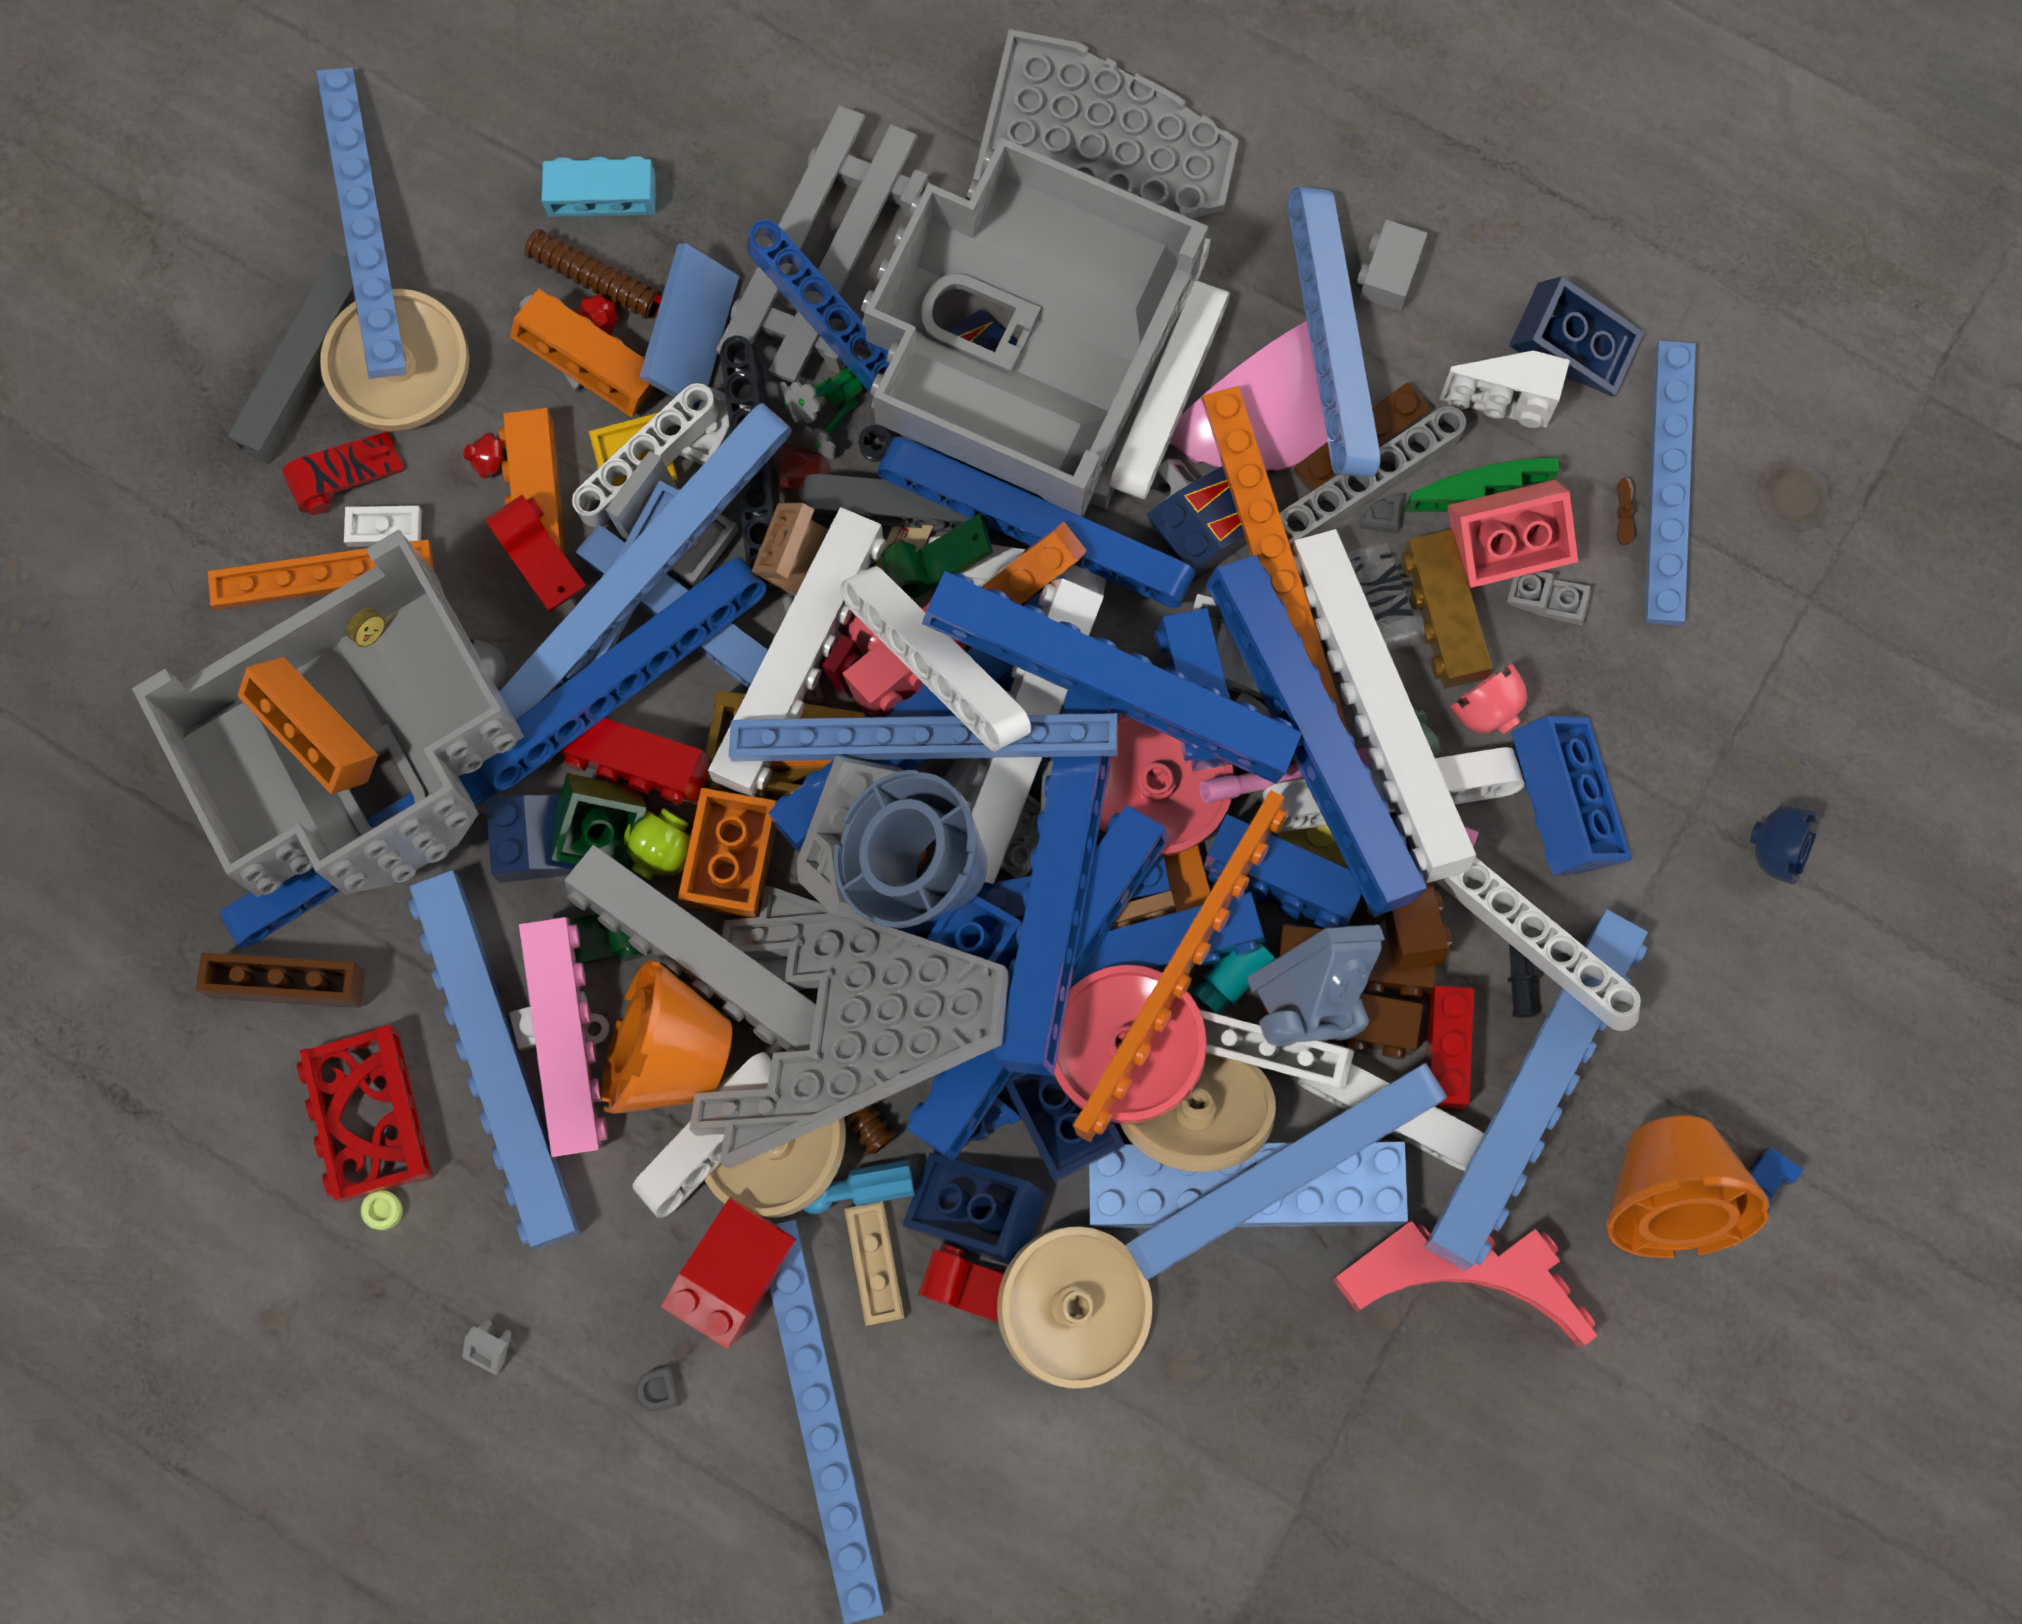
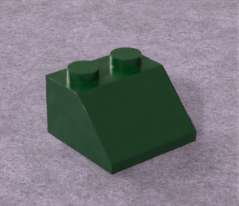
M567 773L556 805L551 860L577 865L594 845L627 869L630 856L627 852V844L626 846L624 845V833L628 824H631V834L635 826L643 820L647 807L641 791L628 785Z

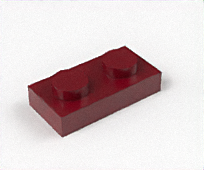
M842 634L822 667L836 690L851 699L853 696L842 673L861 659L863 655L856 642Z

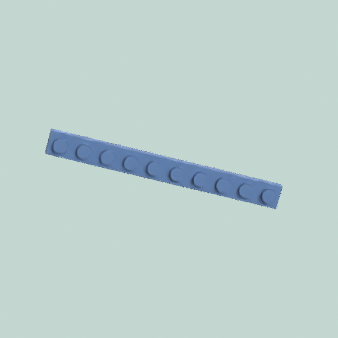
M353 68L317 70V81L368 378L406 375L405 360Z
M1117 714L1027 715L1031 724L1030 734L996 752L987 748L957 716L731 720L728 756L732 762L834 760L835 756L858 760L1118 756Z
M791 1220L774 1224L797 1238L771 1283L770 1291L844 1624L881 1616L885 1613L797 1221Z

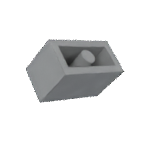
M1389 220L1385 221L1382 232L1375 230L1368 252L1374 253L1370 264L1363 262L1357 280L1358 284L1363 285L1360 298L1401 311L1423 250L1427 232Z

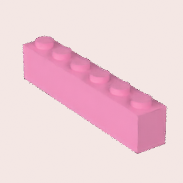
M566 917L519 924L551 1156L556 1157L599 1150L603 1148L602 1141L607 1140L608 1135L605 1117L598 1118L596 1102L601 1101V1085L599 1078L593 1079L591 1063H596L597 1058L594 1040H587L585 1025L591 1024V1014L588 1001L582 1002L580 986H585L586 981L583 964L576 963L574 948L580 947L577 924L571 925L570 918Z

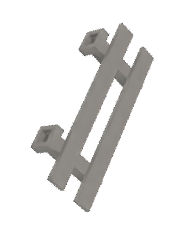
M840 105L819 146H815L811 150L808 158V168L778 225L793 243L801 249L834 181L858 189L818 269L839 295L886 200L901 205L903 216L911 219L912 216L909 215V210L913 199L917 193L923 195L929 183L928 174L918 170H914L911 178L900 174L917 139V134L890 125L872 163L848 155L866 118L864 114ZM771 239V241H770L768 247H770V246H772V245L774 244L773 241H772V239ZM782 264L780 269L784 274L788 275L793 264ZM758 266L742 299L738 298L732 307V319L716 352L720 354L723 342L734 335L743 336L753 344L759 332L782 341L768 370L769 374L792 383L797 381L810 353L823 357L828 370L836 373L843 370L846 366L798 311L795 316L772 308L780 290ZM808 291L805 295V298L811 303L823 301L818 292ZM838 323L835 330L844 331L847 329V326ZM748 349L739 350L734 360L743 362L748 354Z

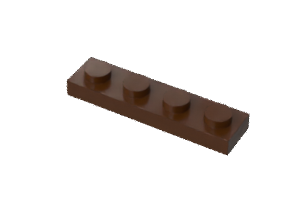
M1409 382L1372 408L1379 448L1430 414V406ZM1328 442L1294 466L1293 472L1310 492L1338 475L1332 469Z

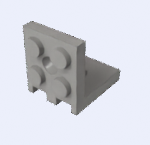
M652 451L647 453L605 509L625 542L659 480L680 491L663 459ZM719 514L669 571L692 586H696L703 580L739 531L737 524Z

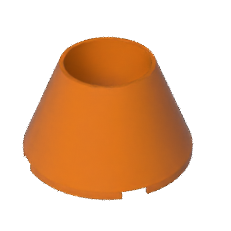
M647 960L639 968L628 988L624 999L630 1001L623 1020L616 1019L607 1051L602 1078L601 1101L609 1103V1107L604 1106L603 1110L612 1114L693 1104L696 1093L716 1091L730 1051L732 1039V1023L730 1019L659 962Z
M1694 1116L1665 1117L1642 1125L1630 1135L1607 1218V1230L1613 1244L1631 1254L1652 1258H1674L1673 1251L1697 1249L1699 1256L1729 1248L1756 1234L1769 1219L1767 1211L1770 1205L1764 1191L1711 1122Z

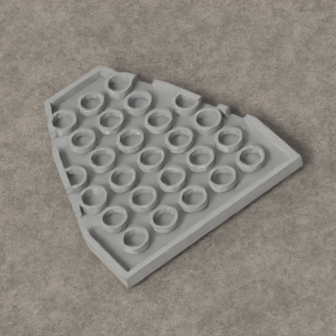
M1009 29L973 180L980 181L985 171L982 169L984 157L989 148H996L1002 137L1192 219L1224 211L1239 140L1226 130L1217 128L1214 121L1204 114L1200 117L1185 106L1186 101L1178 95L1137 73L1135 76L1124 72L1117 68V63L1109 58L1104 61L1088 52V47L1079 42Z

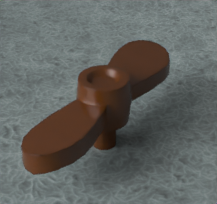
M1627 477L1622 478L1617 485L1620 504L1617 509V517L1620 520L1616 535L1618 542L1623 546L1629 545L1634 538V527L1631 519L1634 513V507L1631 504L1634 487L1632 481Z

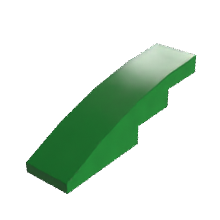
M1558 457L1523 459L1492 464L1445 477L1411 492L1406 504V512H1448L1447 505L1518 489L1522 487V484H1539L1555 480L1559 472Z

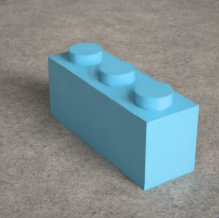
M631 156L625 160L593 157L590 160L573 161L569 158L543 161L542 203L548 217L655 215L656 175L651 159Z

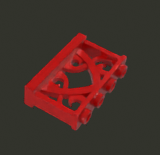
M389 1024L375 1028L374 1031L299 1051L301 1061L297 1062V1071L302 1084H307L310 1098L305 1100V1106L309 1119L316 1123L318 1135L314 1136V1146L320 1159L324 1158L327 1173L322 1174V1181L328 1196H332L333 1200L344 1203L377 1191L388 1190L412 1182L433 1178L400 1035L396 1028ZM377 1044L380 1050L369 1056L359 1065L354 1057L348 1053ZM335 1057L345 1060L352 1072L346 1076L343 1071L331 1068L336 1073V1079L331 1083H326L321 1075L324 1063L328 1059ZM370 1076L371 1081L375 1084L378 1077H384L386 1079V1086L382 1091L376 1092L369 1086L366 1079ZM359 1086L370 1098L384 1103L392 1102L393 1111L387 1113L377 1123L373 1132L372 1143L359 1138L341 1123L345 1108ZM326 1094L334 1095L329 1106ZM395 1126L398 1130L397 1138L389 1140L385 1136L386 1147L381 1146L385 1128ZM336 1138L348 1147L339 1152ZM366 1156L371 1157V1171L363 1181L353 1183L345 1177L344 1165L348 1160L356 1161L357 1168L355 1172L357 1173L364 1167ZM381 1160L406 1162L407 1170L378 1178L381 1171Z

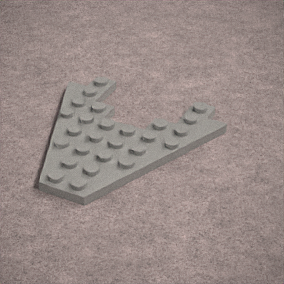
M764 886L759 917L724 920L722 937L752 959L788 956L784 982L794 989L818 988L810 1049L806 1051L773 1053L767 1089L696 1093L689 1130L695 1136L724 1134L720 1162L726 1168H732L1002 1045L1009 972L1001 964L895 928L881 926L866 920L833 916L821 903L771 886Z

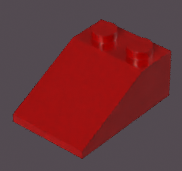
M730 1197L682 1268L661 1307L728 1349L744 1333L797 1238Z

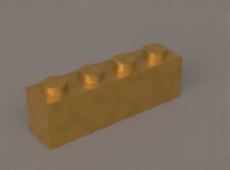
M1450 529L1409 539L1404 553H1401V562L1405 574H1411L1414 587L1411 588V597L1415 609H1421L1424 622H1421V632L1425 644L1431 643L1434 657H1431V667L1435 679L1441 678L1443 689L1487 679L1493 668L1453 530Z

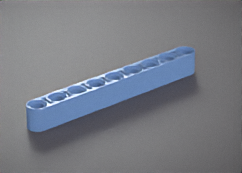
M1295 186L1288 198V215L1332 469L1338 475L1373 477L1380 465V450L1335 198L1331 190Z
M1423 1064L1135 1238L1126 1245V1248L1147 1281L1433 1108L1448 1097L1427 1064Z

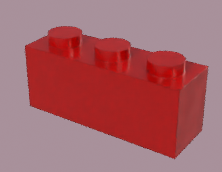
M1434 986L1429 993L1426 1064L1448 1097L1434 1106L1438 1109L1463 1111L1469 1105L1474 1004L1473 988Z

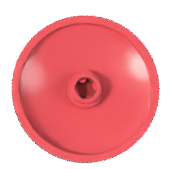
M1120 714L1118 721V756H1112L1099 831L1105 836L1107 834L1106 827L1111 817L1117 812L1121 813L1127 804L1166 828L1170 841L1160 855L1170 856L1192 849L1202 843L1216 830L1231 802V799L1204 803L1199 791L1200 782L1234 775L1233 766L1230 764L1193 772L1191 762L1185 761L1183 758L1180 740Z
M1137 965L1113 966L1086 976L1069 990L1054 1075L1065 1094L1081 1109L1084 1108L1163 973ZM1187 991L1181 999L1175 997L1168 1010L1172 1011L1166 1027L1162 1032L1155 1031L1148 1043L1152 1045L1149 1056L1142 1066L1136 1064L1128 1077L1132 1079L1128 1092L1121 1101L1115 1099L1108 1111L1112 1114L1110 1122L1140 1123L1158 1118L1177 1107L1197 1084L1205 1064L1207 1050L1206 1031L1201 1013Z

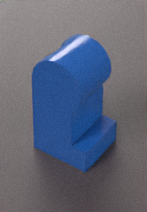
M1771 1147L1761 1150L1748 1170L1768 1197L1770 1208H1768L1767 1213H1769L1772 1206L1771 1198L1782 1182L1786 1185L1795 1183L1803 1171L1802 1168Z

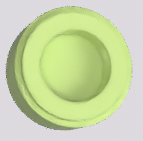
M385 1190L370 1193L364 1199L361 1206L363 1221L369 1227L381 1231L389 1230L396 1226L403 1213L400 1199L393 1193Z

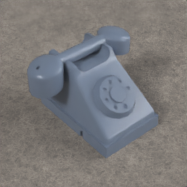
M1380 925L1326 928L1247 977L1251 991L1258 992L1269 1013L1259 1022L1268 1044L1282 1047L1300 1042L1326 1041L1330 1039L1343 1041L1355 1037L1365 1030L1369 1024V1018L1359 997L1382 949L1381 942L1385 940Z

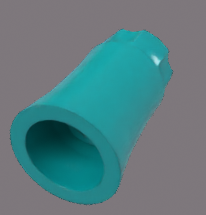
M1260 943L1258 944L1259 950L1251 954L1236 956L1234 951L1220 955L1221 961L1214 963L1202 976L1204 980L1193 989L1192 993L1212 1013L1222 1015L1230 1004L1234 1005L1250 989L1247 977L1276 959Z

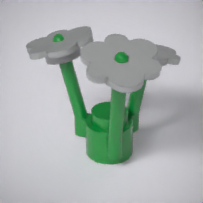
M846 368L815 386L810 384L802 385L798 381L793 382L791 387H787L785 382L779 383V397L784 403L786 412L792 416L795 422L801 421V417L807 423L815 421L816 412L821 407L817 399L823 395L832 405L840 404L842 406L824 430L820 428L813 430L806 426L800 435L802 441L810 446L813 452L818 455L822 454L828 459H833L836 455L834 452L836 446L833 444L830 434L848 411L857 406V401L854 397L862 392L861 382L851 370Z

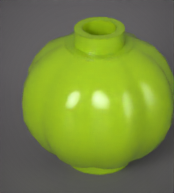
M663 808L659 815L646 811L643 820L635 826L631 834V824H628L624 833V845L626 846L627 844V852L634 862L631 868L633 871L651 880L654 874L657 876H673L684 870L691 835L685 831L689 825L686 820Z

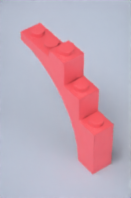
M1411 1220L1332 1279L1356 1312L1386 1294L1413 1285L1441 1281L1473 1283L1503 1291L1532 1305L1555 1322L1577 1347L1587 1345L1598 1336L1592 1329L1596 1324L1590 1314L1582 1306L1576 1308L1567 1296L1571 1291L1564 1280L1558 1274L1552 1276L1548 1270L1560 1262L1555 1255L1558 1252V1248L1545 1232L1539 1234L1536 1229L1528 1232L1498 1256L1493 1251L1497 1246L1489 1235L1486 1242L1492 1244L1483 1263L1481 1265L1474 1263L1471 1268L1464 1271L1425 1249L1424 1246L1430 1233L1422 1224L1416 1227Z

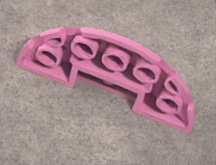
M1307 321L1266 345L1204 394L1239 386L1266 471L1274 470L1275 473L1291 469L1327 442ZM1200 397L1181 415L1170 444L1195 463L1203 461L1220 468L1222 463L1202 403V397Z

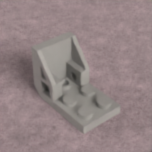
M835 756L797 859L798 882L833 916L866 920L848 905L839 889L834 869L835 844L840 845L842 834L847 824L843 822V819L858 796L879 779L904 771L900 767Z

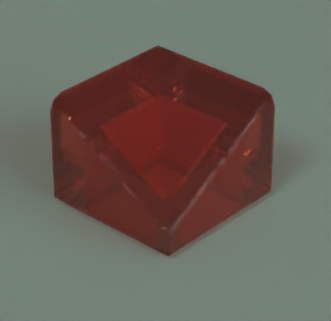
M783 444L779 470L781 487L804 489L805 477L810 474L820 473L822 455L791 444Z

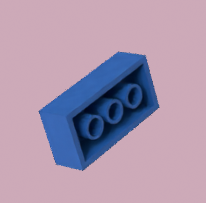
M1226 814L1207 854L1204 871L1209 874L1208 879L1210 881L1217 882L1250 824ZM1271 834L1265 843L1269 845L1263 861L1259 866L1253 864L1246 876L1250 880L1243 894L1251 892L1255 902L1264 903L1267 900L1278 905V911L1290 918L1299 919L1302 916L1314 922L1313 927L1316 929L1346 927L1362 894L1351 871Z

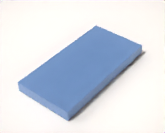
M687 243L677 245L639 376L640 379L674 398L691 384L700 383L708 387L717 357L716 349L723 336L739 275ZM702 400L695 402L692 408H698Z

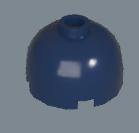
M1788 806L1772 811L1764 823L1757 821L1751 833L1750 843L1756 844L1755 858L1759 867L1767 875L1792 885L1796 884L1797 880L1793 873L1802 874L1816 838L1815 833L1809 832L1811 822L1819 824L1820 814L1805 808Z

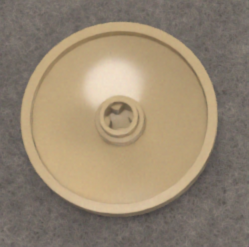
M392 289L406 375L368 378L355 301L346 307L329 327L322 344L320 365L326 389L334 402L347 416L373 429L401 431L424 425L437 418L451 406L460 394L466 381L469 368V350L459 323L443 304L417 291Z
M1206 1052L1205 1064L1197 1084L1177 1107L1149 1121L1120 1124L1124 1133L1136 1148L1161 1164L1186 1171H1217L1233 1167L1248 1160L1264 1146L1273 1129L1276 1111L1275 1095L1268 1078L1258 1066Z
M736 1072L727 1077L717 1087L715 1092H718ZM844 1117L735 1167L726 1168L720 1162L704 1180L714 1195L724 1204L732 1197L763 1218H777L796 1213L813 1203L834 1179L840 1167L845 1149L846 1129Z
M1087 1227L1058 1228L1045 1232L1029 1241L1011 1260L999 1288L997 1302L998 1322L1003 1340L1009 1352L1029 1374L1054 1386L1089 1388L1108 1382L1121 1374L1140 1353L1151 1326L1152 1295L1150 1285L1126 1246L1115 1237Z

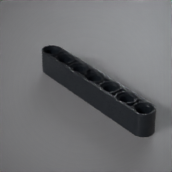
M739 335L727 338L720 349L730 434L757 405L764 403L767 406L760 352L747 338ZM748 349L746 359L743 362L734 363L736 353L739 350ZM745 385H752L751 394L745 399H739L740 389ZM774 454L738 493L746 563L752 569L762 544L757 543V535L760 530L769 528L776 507L780 503ZM759 492H765L766 500L764 504L753 508L752 500L754 496ZM762 580L766 584L767 591L781 589L767 580Z

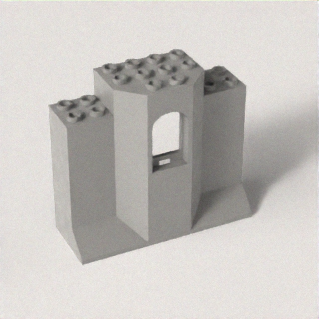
M1001 137L995 149H988L982 163V169L985 171L980 181L973 180L966 199L928 183L923 195L916 194L909 210V215L912 217L907 227L900 226L893 242V247H896L891 259L885 258L877 274V279L880 281L875 291L869 290L861 306V311L864 312L862 325L865 326L866 341L888 350L886 362L890 363L885 374L879 373L873 382L870 394L873 395L871 408L875 412L876 424L1038 494L1047 502L1083 517L1199 272L1208 226ZM960 289L1013 311L1014 314L996 351L988 350L939 328L934 323L932 317V310L937 298L946 291ZM1016 327L1022 328L1023 331L1016 346L1010 344L1009 341Z
M400 530L395 531L366 549L372 561L376 564L374 568L186 680L180 682L167 669H163L132 688L226 874L256 897L276 891L282 882L294 875L303 874L313 867L319 875L343 894L391 886L394 883H401L410 879L416 870L428 863L440 861L448 855L449 850L458 846L479 814L459 776L476 771L485 760L497 753L509 751L516 745L517 741L525 737L446 599L437 574ZM370 618H382L384 628L380 636L369 645H359L356 638L360 627ZM284 657L371 746L378 756L388 750L390 751L414 796L415 804L377 827L372 828L350 789L331 795L237 696L246 668Z

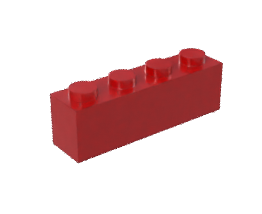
M605 718L559 751L566 758L564 763L573 769L585 772L588 767L597 770L596 774L615 783L618 781V778L629 781V786L644 793H649L651 789L660 791V795L663 798L677 804H682L683 799L698 803L701 788H704L710 775L708 769L713 761L700 749Z

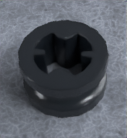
M880 425L868 426L859 435L861 454L866 460L871 462L882 461L891 443L890 433ZM878 437L880 442H886L885 445L880 444L881 449L873 450L871 445L865 444L866 442L870 444V438Z

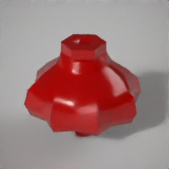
M600 293L592 298H582L580 307L575 311L578 315L590 319L596 327L608 335L612 334L613 327L620 320L615 310V302L606 300Z
M486 433L473 444L466 445L464 448V458L470 461L472 469L478 473L479 477L488 479L493 474L498 473L500 463L504 460L502 453L503 443L497 439L495 434Z

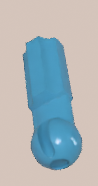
M909 1160L850 1170L847 1179L832 1181L827 1189L803 1210L809 1214H820L827 1211L833 1202L851 1199L858 1206L914 1196Z

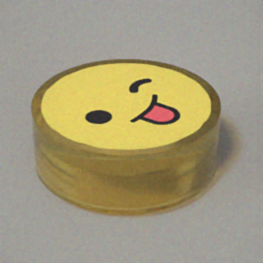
M372 608L362 609L350 619L346 630L347 636L359 647L370 646L384 632L385 619Z

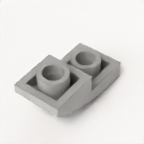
M1539 571L1514 577L1507 603L1537 615L1583 626L1592 591L1591 586L1554 580L1552 573Z

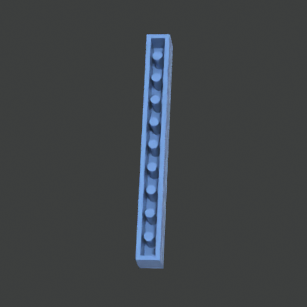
M451 870L409 886L413 898L408 899V905L415 921L421 920L425 933L419 935L426 955L432 954L436 968L432 969L431 973L435 985L439 991L444 990L448 1003L443 1005V1009L450 1026L456 1025L460 1039L455 1041V1045L462 1062L468 1061L472 1075L467 1076L468 1084L474 1098L480 1097L484 1111L479 1113L480 1120L486 1134L492 1133L496 1147L491 1149L494 1162L499 1171L505 1170L509 1184L504 1185V1191L511 1207L517 1206L521 1221L516 1222L520 1239L523 1244L529 1243L531 1248L540 1250L580 1235L582 1233L556 1157L551 1156L549 1136L461 878Z
M1606 910L1597 920L1584 947L1630 983L1631 979L1625 975L1630 966L1637 967L1645 955L1648 947L1642 943L1648 932L1617 914ZM1592 977L1582 981L1588 987H1597L1601 984L1598 979ZM1561 988L1424 1246L1425 1249L1464 1271L1471 1268L1474 1263L1481 1265L1488 1255L1492 1244L1486 1242L1492 1229L1499 1231L1510 1212V1210L1504 1207L1510 1195L1517 1197L1523 1188L1527 1176L1522 1174L1527 1162L1530 1161L1534 1164L1545 1145L1539 1139L1545 1128L1552 1130L1558 1121L1562 1109L1557 1107L1563 1094L1569 1097L1578 1083L1580 1076L1574 1073L1580 1061L1586 1064L1592 1056L1597 1043L1591 1040L1597 1029L1603 1032L1607 1024L1565 989Z

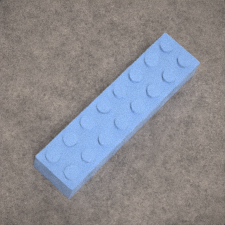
M1405 1142L1373 1143L1237 1227L1400 1226L1408 1222ZM1265 1143L1248 1160L1230 1168L1210 1172H1195L1172 1168L1149 1158L1134 1145H1125L1124 1148L1089 1165V1226L1092 1229L1153 1228L1292 1143Z

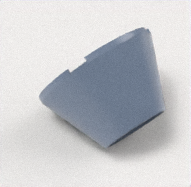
M906 770L887 775L865 789L851 805L843 819V822L847 824L843 831L840 845L835 844L834 850L836 880L848 905L858 915L870 922L890 928L913 926L964 907L976 897L984 884L988 868L987 854L969 806L961 793L952 784L935 774ZM936 839L933 860L926 872L917 879L920 858L927 846Z

